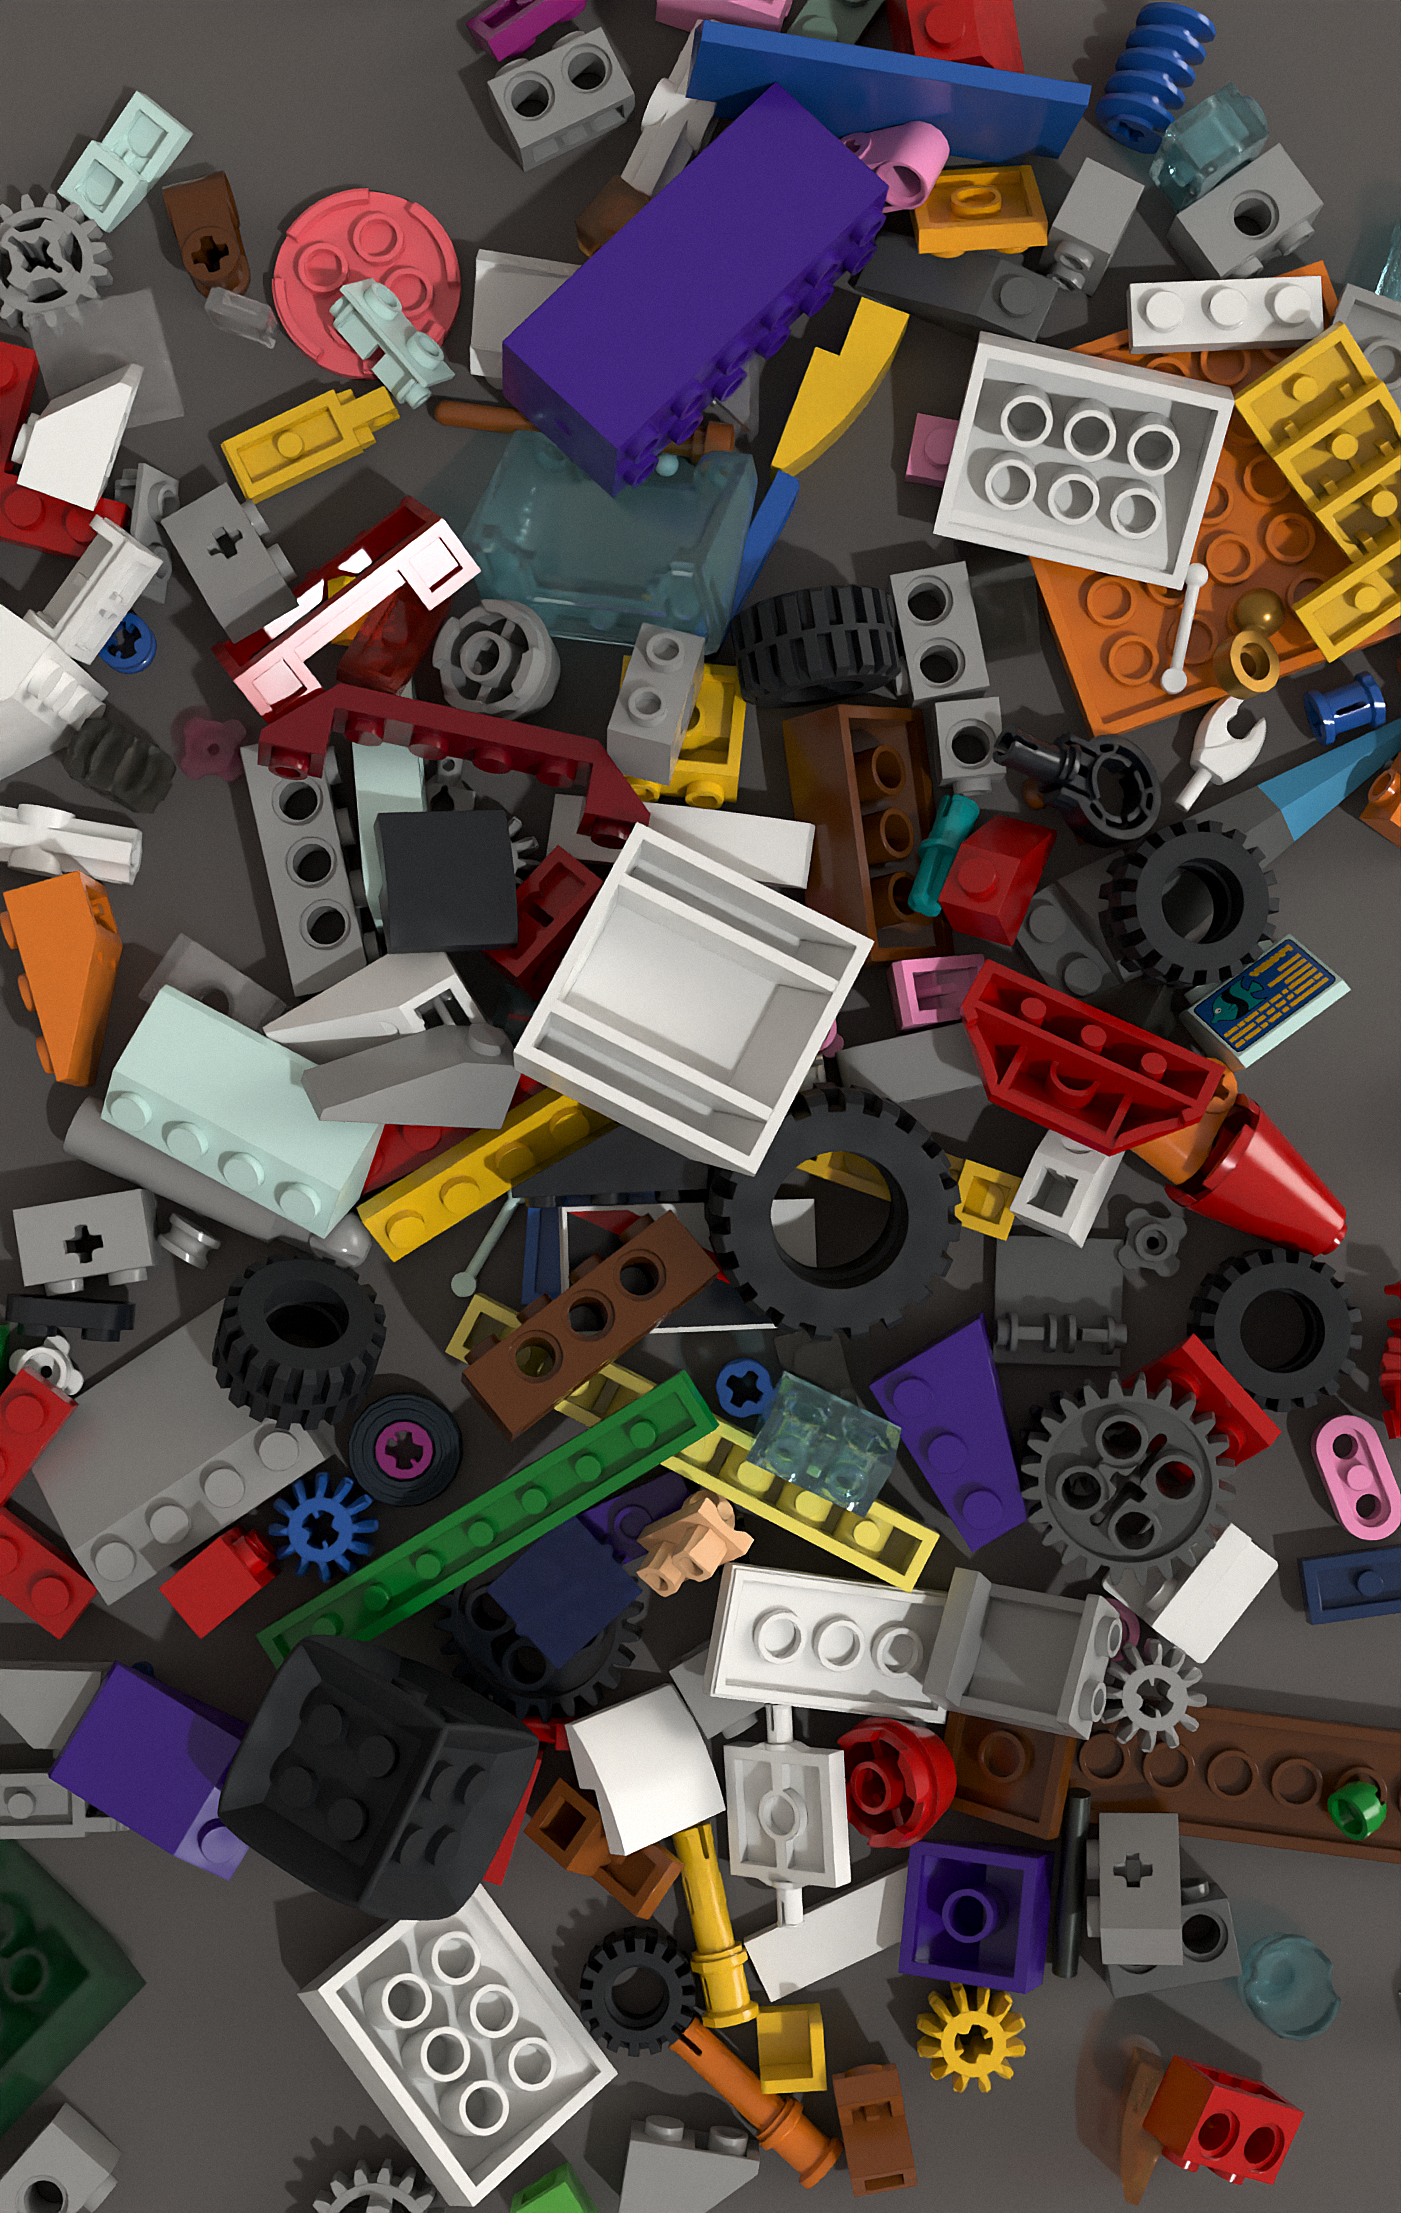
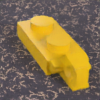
M385 386L357 399L351 389L337 394L332 389L222 442L220 445L246 501L252 499L254 504H257L363 453V449L376 443L372 432L398 420L400 415Z

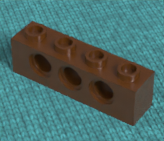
M671 1209L656 1221L649 1213L639 1218L619 1236V1239L624 1244L619 1250L606 1260L599 1253L589 1257L569 1274L568 1279L573 1284L569 1289L554 1300H552L548 1293H544L516 1316L521 1326L502 1341L493 1333L465 1355L464 1359L470 1366L462 1371L461 1383L509 1443L714 1282L720 1269ZM629 1267H641L651 1274L654 1280V1290L646 1295L631 1294L622 1286L620 1273ZM581 1306L594 1308L603 1318L604 1329L596 1335H580L570 1326L568 1314L573 1309ZM526 1347H540L550 1355L553 1368L544 1376H528L519 1369L516 1363V1355Z

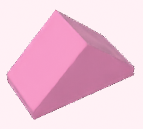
M972 954L913 959L892 963L887 969L886 974L897 1033L962 1022L959 1013L960 1006L985 962L984 955Z

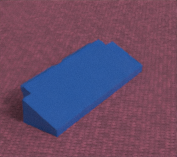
M703 20L695 28L685 98L715 102L714 117L736 120L767 89L777 82L835 137L842 138L852 133H869L904 125L910 121H922L933 125L942 132L948 141L950 156L1019 166L1023 164L1027 154L1059 159L1088 107L1092 85Z

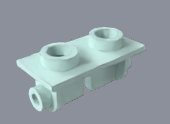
M373 278L346 284L340 288L344 296L338 299L329 310L335 318L333 327L363 360L369 358L379 346L386 354L371 370L400 404L407 402L412 409H416L432 394L428 387L450 380L455 376L454 372L443 361L444 355L439 345L427 334L419 332L401 312L402 305L399 299L389 288L381 283H377Z

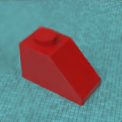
M997 814L963 841L938 898V902L953 930L1012 947L1058 836L1056 830Z

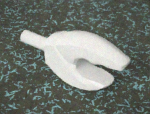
M1231 695L1221 698L1210 708L1199 724L1190 758V766L1196 773L1174 802L1175 806L1180 810L1187 812L1209 781L1216 785H1222L1236 778L1247 770L1260 753L1266 734V720L1264 717L1252 727L1243 739L1233 738L1227 731V722L1237 714L1238 706L1244 700L1234 698Z

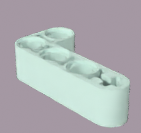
M412 672L348 680V685L417 700ZM352 742L365 892L379 935H385L378 898L383 881L373 825L378 813L428 812L423 758L412 754L408 747L382 742L379 746H364Z

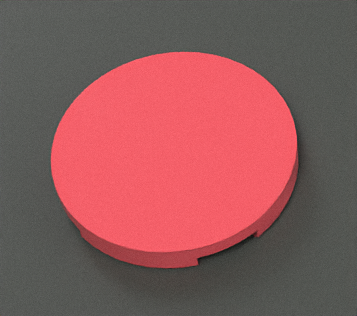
M369 188L352 189L332 194L316 202L306 209L286 232L287 237L281 246L276 260L274 278L272 279V293L277 314L287 335L298 350L311 362L341 377L354 380H380L371 369L386 353L379 346L369 358L363 360L333 327L335 318L329 312L331 306L344 296L340 291L343 285L373 278L377 283H381L389 288L399 299L402 305L401 312L419 332H423L431 337L441 347L451 332L459 312L462 281L458 259L449 236L437 219L424 207L416 202L411 203L394 195L370 192Z

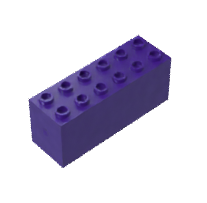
M775 82L502 341V395L610 497L614 498L627 484L632 488L638 487L656 468L659 462L656 456L671 441L676 445H680L695 432L703 420V415L700 413L715 398L720 402H725L740 388L747 377L745 369L760 355L765 360L771 358L791 334L789 327L803 313L810 318L823 308L835 290L832 285L846 271L854 276L868 264L878 248L874 243L876 234L886 220V216L882 211L889 185L785 89Z

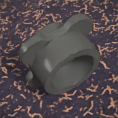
M1143 1208L1131 1210L1124 1219L1125 1226L1127 1227L1124 1236V1246L1117 1252L1120 1265L1127 1270H1135L1138 1267L1155 1270L1158 1276L1163 1278L1175 1275L1180 1268V1261L1177 1258L1179 1242L1187 1235V1226L1184 1220L1175 1215L1169 1216L1166 1219L1150 1216L1148 1211ZM1153 1236L1158 1240V1246L1155 1249L1148 1248L1146 1242L1149 1237Z

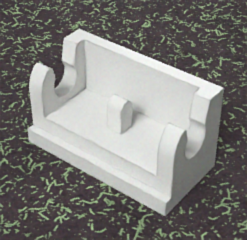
M98 514L95 515L89 524L98 532L97 536L43 612L38 611L37 613L29 609L22 619L53 641L69 657L89 665L164 562L114 521L106 517L103 519Z

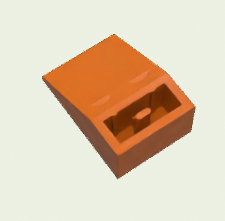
M77 870L3 892L8 911L0 913V923L9 947L12 950L19 948L26 973L18 975V985L26 1008L29 1012L37 1011L43 1035L36 1037V1047L45 1072L48 1075L55 1073L57 1082L88 1088L95 1085L123 944L106 886Z

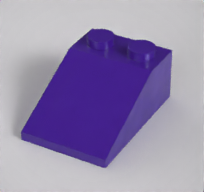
M115 1660L48 1771V1777L169 1854L225 1880L230 1881L249 1849L248 1845L228 1830L217 1815L219 1798L227 1772L249 1723Z

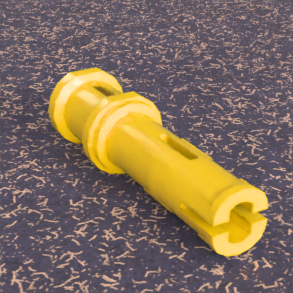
M700 1821L672 1834L671 1837L673 1838L677 1857L685 1865L681 1870L682 1885L697 1950L692 1952L690 1964L692 1972L699 1973L707 2008V2011L702 2014L703 2025L710 2028H723L750 2021L756 2018L760 2011L758 2002L750 2000L743 1963L748 1960L746 1947H742L741 1941H734L726 1903L727 1899L713 1843L711 1822Z

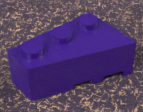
M981 1310L882 1370L873 1377L869 1384L872 1393L972 1552L1028 1520L1030 1509L1029 1499L1022 1498L1021 1494L1022 1484L1025 1481L1003 1399L1002 1386L998 1370L995 1366L984 1312Z

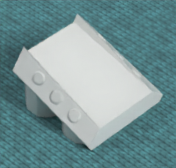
M479 249L476 257L470 373L472 375L484 376L487 382L495 389H502V341L568 280L581 265Z

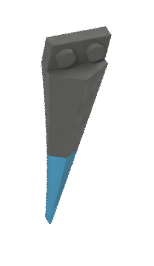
M1401 718L1183 821L1196 819V823L1199 824L1212 820L1223 823L1222 832L1233 829L1239 830L1247 835L1243 844L1245 849L1258 846L1266 856L1264 860L1258 863L1262 870L1401 750ZM1122 849L1056 880L1033 895L1013 944L1038 982L1093 1007L1098 1006L1127 987L1143 973L1141 970L1129 973L1120 964L1126 956L1122 950L1110 952L1105 942V939L1114 935L1111 925L1100 926L1098 912L1108 909V900L1098 898L1100 886L1112 881L1113 876L1107 873L1106 870L1113 859L1125 855ZM1175 868L1164 884L1161 905L1168 925L1177 935L1184 938L1214 912L1213 900L1209 889L1197 875L1182 868Z

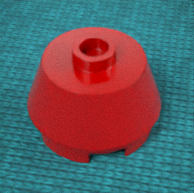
M873 1717L856 1724L836 1742L841 1745L839 1750H844L847 1820L861 1835L870 1839L866 1845L876 1848H905L912 1846L928 1833L951 1805L957 1785L954 1761L945 1743L931 1730L898 1720Z

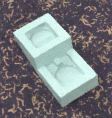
M136 91L102 143L91 140L57 193L68 202L77 203L85 216L90 220L94 219L101 229L110 233L132 212L164 175L190 140L193 133L147 95Z

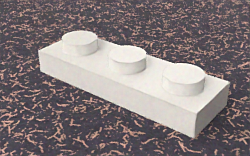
M1321 276L1130 284L1126 291L1129 354L1303 347L1324 332Z

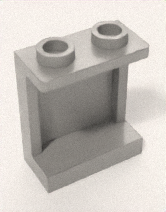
M955 1567L922 1693L944 1710L1089 1740L1092 1724L1100 1720L1106 1704V1686L1103 1680L1108 1660L1116 1656L1122 1640L1120 1613L1100 1595L1088 1594L1086 1601L1003 1586L991 1583L979 1571Z

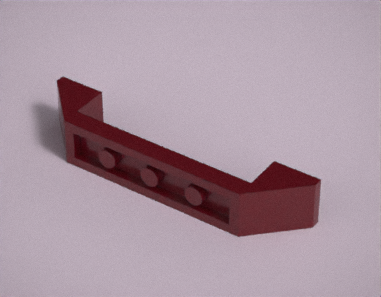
M343 683L337 684L267 725L260 732L257 765L266 766L274 775L289 780H304L307 776L322 779L331 733L335 731L344 733L345 738L349 741L364 746H379L382 742L408 747V750L415 756L428 760H443L449 756L472 761L476 768L488 773L506 774L513 770L536 775L538 781L552 787L568 788L574 784L585 786L576 834L590 836L593 843L604 848L623 849L637 822L646 827L649 826L650 812L597 739Z

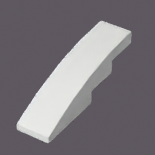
M555 794L546 856L559 845L580 863L614 865L622 849L604 848L593 843L590 836L576 834L583 796ZM643 802L651 814L648 828L762 885L806 889L815 825L742 813Z

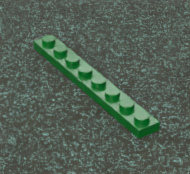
M683 1369L366 1564L356 1572L267 1625L256 1633L255 1636L277 1670L295 1645L301 1639L311 1635H333L368 1642L716 1430L719 1423L689 1375Z

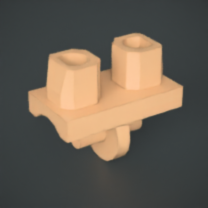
M704 1489L690 1495L684 1501L680 1510L644 1527L636 1541L649 1553L639 1567L637 1574L659 1595L667 1597L676 1593L682 1582L693 1579L701 1582L712 1577L718 1566L745 1555L754 1539L746 1532L734 1530L735 1515L728 1500L709 1489Z

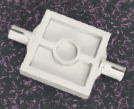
M765 1703L768 1741L762 1743L736 1741L723 1745L731 1875L757 1878L775 1888L778 1917L777 1927H785L786 1929L799 1928L805 1925V1920H803L802 1887L816 1885L837 1888L851 1882L844 1750L809 1747L800 1741L794 1740L792 1706Z

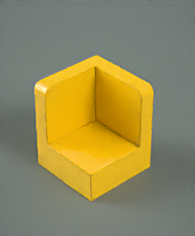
M820 2003L759 2007L760 2014L756 2017L761 2093L777 2094L827 2090Z

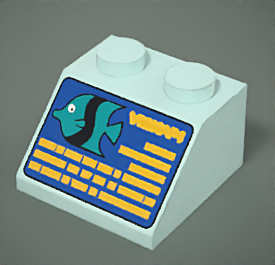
M1291 934L1276 940L1274 943L1271 940L1259 942L1258 945L1263 949L1264 953L1256 962L1242 965L1244 972L1233 978L1224 979L1223 981L1219 980L1217 983L1193 987L1184 994L1190 1005L1178 1013L1177 1017L1207 1057L1216 1058L1224 1062L1232 1072L1250 1066L1351 990L1340 976Z

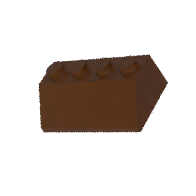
M837 704L783 720L785 757L790 780L794 821L815 825L807 887L804 889L806 907L875 941L860 971L888 968L892 963L902 960L955 956L951 925L943 909L940 910L936 917H927L922 913L913 911L908 905V898L922 861L918 855V847L924 839H928L936 819L922 709Z

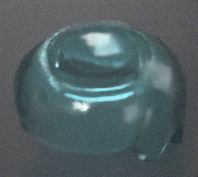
M1274 1932L1253 1943L1246 1952L1241 1964L1243 1976L1237 1977L1241 2004L1245 2012L1265 2031L1281 2039L1305 2042L1326 2032L1340 2010L1341 1998L1335 1992L1331 1980V1971L1334 1965L1323 1951L1316 1948L1314 1943L1305 1936Z

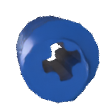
M1169 2L1149 3L1141 8L1136 19L1137 27L1130 31L1125 43L1127 50L1120 53L1115 65L1116 73L1109 77L1105 86L1106 95L1099 98L1094 110L1097 122L1107 134L1124 146L1144 154H1155L1163 150L1165 142L1155 132L1166 133L1172 131L1176 121L1167 110L1182 109L1186 97L1178 87L1187 88L1193 85L1196 74L1189 65L1196 66L1203 63L1207 53L1200 43L1212 42L1216 35L1214 23L1206 16L1192 8Z

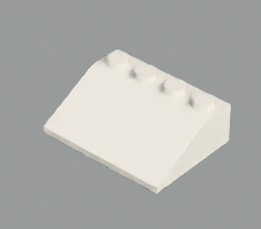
M980 331L933 534L1182 590L1235 399L1230 387Z
M0 604L1 781L72 744L79 733L82 735L88 734L103 716L106 705L102 701L109 692L53 641Z
M481 1883L465 1905L456 1914L448 1918L429 1921L390 1919L344 1953L297 1993L449 2206L474 2207L618 2074Z

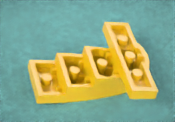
M1341 321L1332 325L1233 396L1235 408L1274 465L1320 526L1352 563L1345 570L1291 606L1329 663L1401 616V412L1386 385L1376 376L1345 323Z

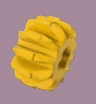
M950 1982V1988L954 1997L947 2000L941 1993L931 1991L928 2000L937 2014L923 2013L917 2015V2028L927 2034L916 2043L919 2056L933 2058L929 2071L935 2080L942 2079L952 2073L954 2091L962 2093L968 2085L969 2078L976 2077L981 2092L988 2093L991 2090L988 2074L995 2071L1000 2077L1007 2080L1011 2079L1014 2072L1005 2057L1016 2058L1025 2054L1026 2048L1023 2041L1014 2036L1025 2028L1024 2019L1021 2013L1008 2012L1013 2001L1007 1991L1003 1990L990 1997V1988L974 1986L972 1993L966 1994L963 1983ZM972 2025H979L983 2037L973 2036L970 2045H962L959 2034H968Z

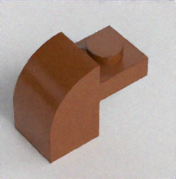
M560 1777L523 1831L566 1871L592 1877L633 1915L649 1920L685 1866L658 1841L626 1856L610 1854L595 1790L581 1789L579 1783Z
M868 2064L852 2068L847 2072L832 2074L854 2197L918 2186L896 2064Z

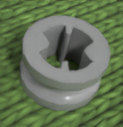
M172 1213L169 1218L172 1224L171 1230L166 1234L160 1233L156 1241L179 1258L205 1270L209 1265L206 1258L208 1251L219 1249L222 1244L221 1240L191 1220L177 1213Z

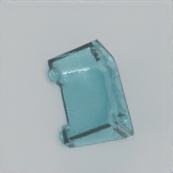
M515 430L460 540L481 570V572L474 576L482 600L506 599L528 606L541 618L551 637L635 647L642 623L644 622L705 637L704 655L716 652L729 627L758 487V477L752 454L730 451L709 452L700 458L693 472L694 484L646 479L636 488H632L627 484L612 498L542 432Z

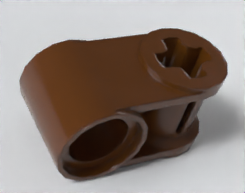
M224 170L163 186L164 203L172 229L178 240L182 261L189 275L194 278L199 292L208 301L219 305L231 304L239 300L248 290L251 282V272L239 229L241 223L238 209ZM220 260V269L214 272L213 263Z

